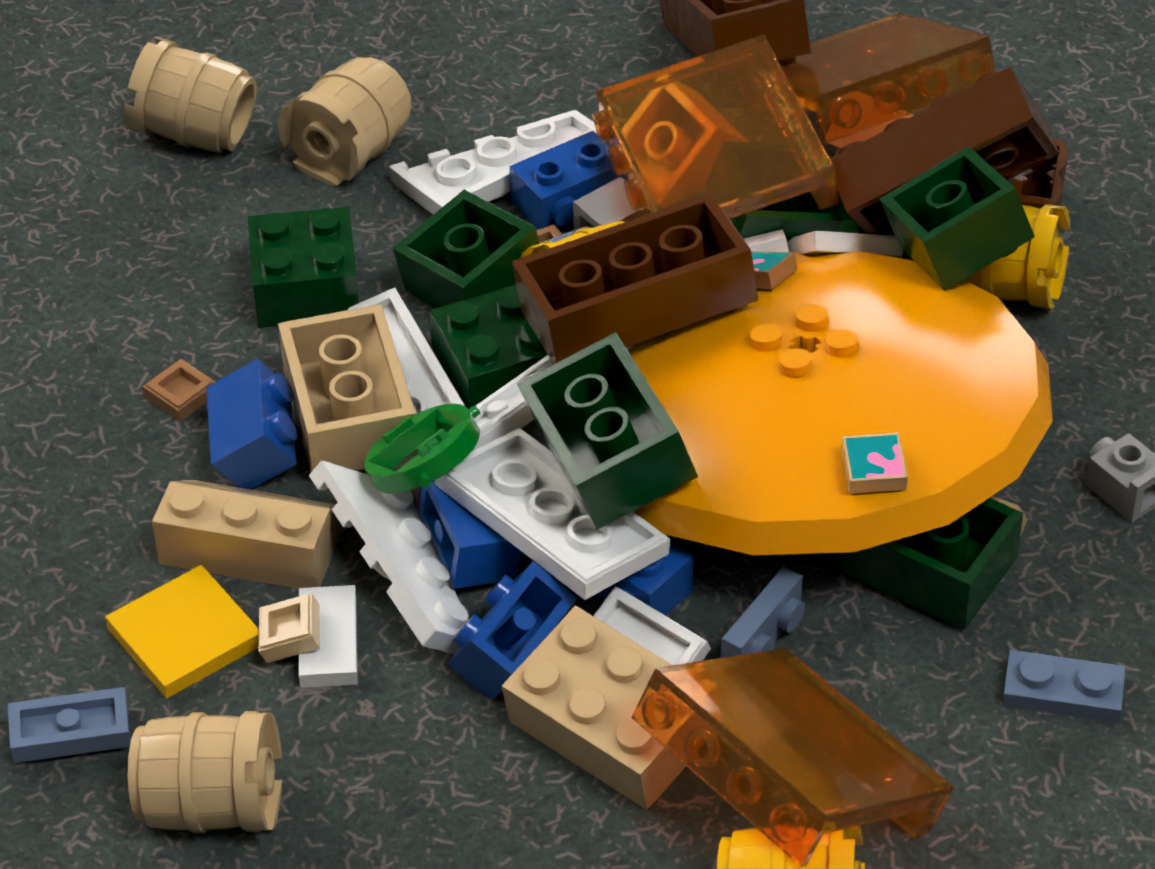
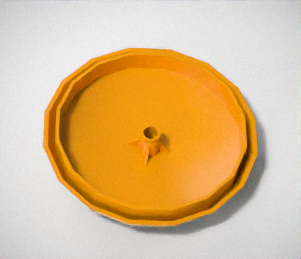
M864 251L804 255L795 252L798 270L771 291L757 290L758 301L738 307L731 312L721 313L687 325L680 330L670 331L639 342L627 350L678 429L698 475L697 478L633 512L664 535L753 556L858 552L947 526L1017 480L1053 422L1049 365L1032 338L997 296L967 281L956 284L944 291L915 261ZM899 432L908 476L906 490L849 494L841 453L842 436Z

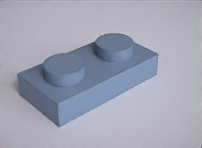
M784 566L721 639V666L739 683L753 667L756 669L764 667L773 652L776 639L783 631L788 633L794 631L803 617L805 611V603L801 601L803 576Z
M1009 650L1002 706L1119 723L1122 710L1125 666Z
M125 687L8 703L9 739L13 763L130 747L131 735Z

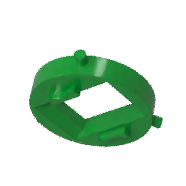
M454 403L435 406L421 411L412 417H405L399 424L384 433L369 450L364 461V468L376 489L383 493L396 494L419 487L426 488L430 485V482L455 468L471 453L479 440L480 429L474 420L481 414L479 409L475 405L468 409L464 405ZM417 450L418 455L397 471L392 470L394 466Z

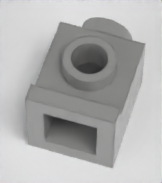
M1129 433L1117 441L1112 440L1110 437H1104L1099 440L1088 455L1089 463L1085 486L1132 523L1155 508V453Z

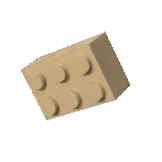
M576 605L501 686L509 722L646 810L669 787L714 735V730L719 726L713 689Z

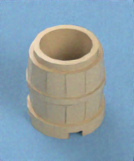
M154 37L156 44L148 42L144 46L129 80L128 89L135 91L136 94L134 107L127 104L124 106V120L127 128L145 135L155 133L174 140L178 145L186 148L192 146L216 153H222L224 150L234 151L248 128L253 114L257 93L255 78L249 76L247 70L220 60L214 54L208 52L202 54L182 49L173 41Z
M372 57L350 59L333 71H328L313 84L309 91L301 93L282 109L278 120L280 140L284 148L289 144L291 145L293 151L298 156L293 163L300 171L331 186L339 185L344 180H351L363 170L366 163L385 151L408 123L412 108L411 95L405 81L394 68L384 61Z
M245 711L240 717L192 712L189 716L151 719L145 726H138L134 730L130 742L127 775L129 799L135 819L139 822H146L150 828L189 830L192 833H206L208 830L239 827L246 832L273 830L278 819L282 792V779L275 780L274 760H282L279 730L274 715L272 713H259L258 711Z

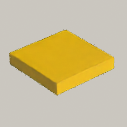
M202 565L105 616L107 629L166 699L259 648V628Z

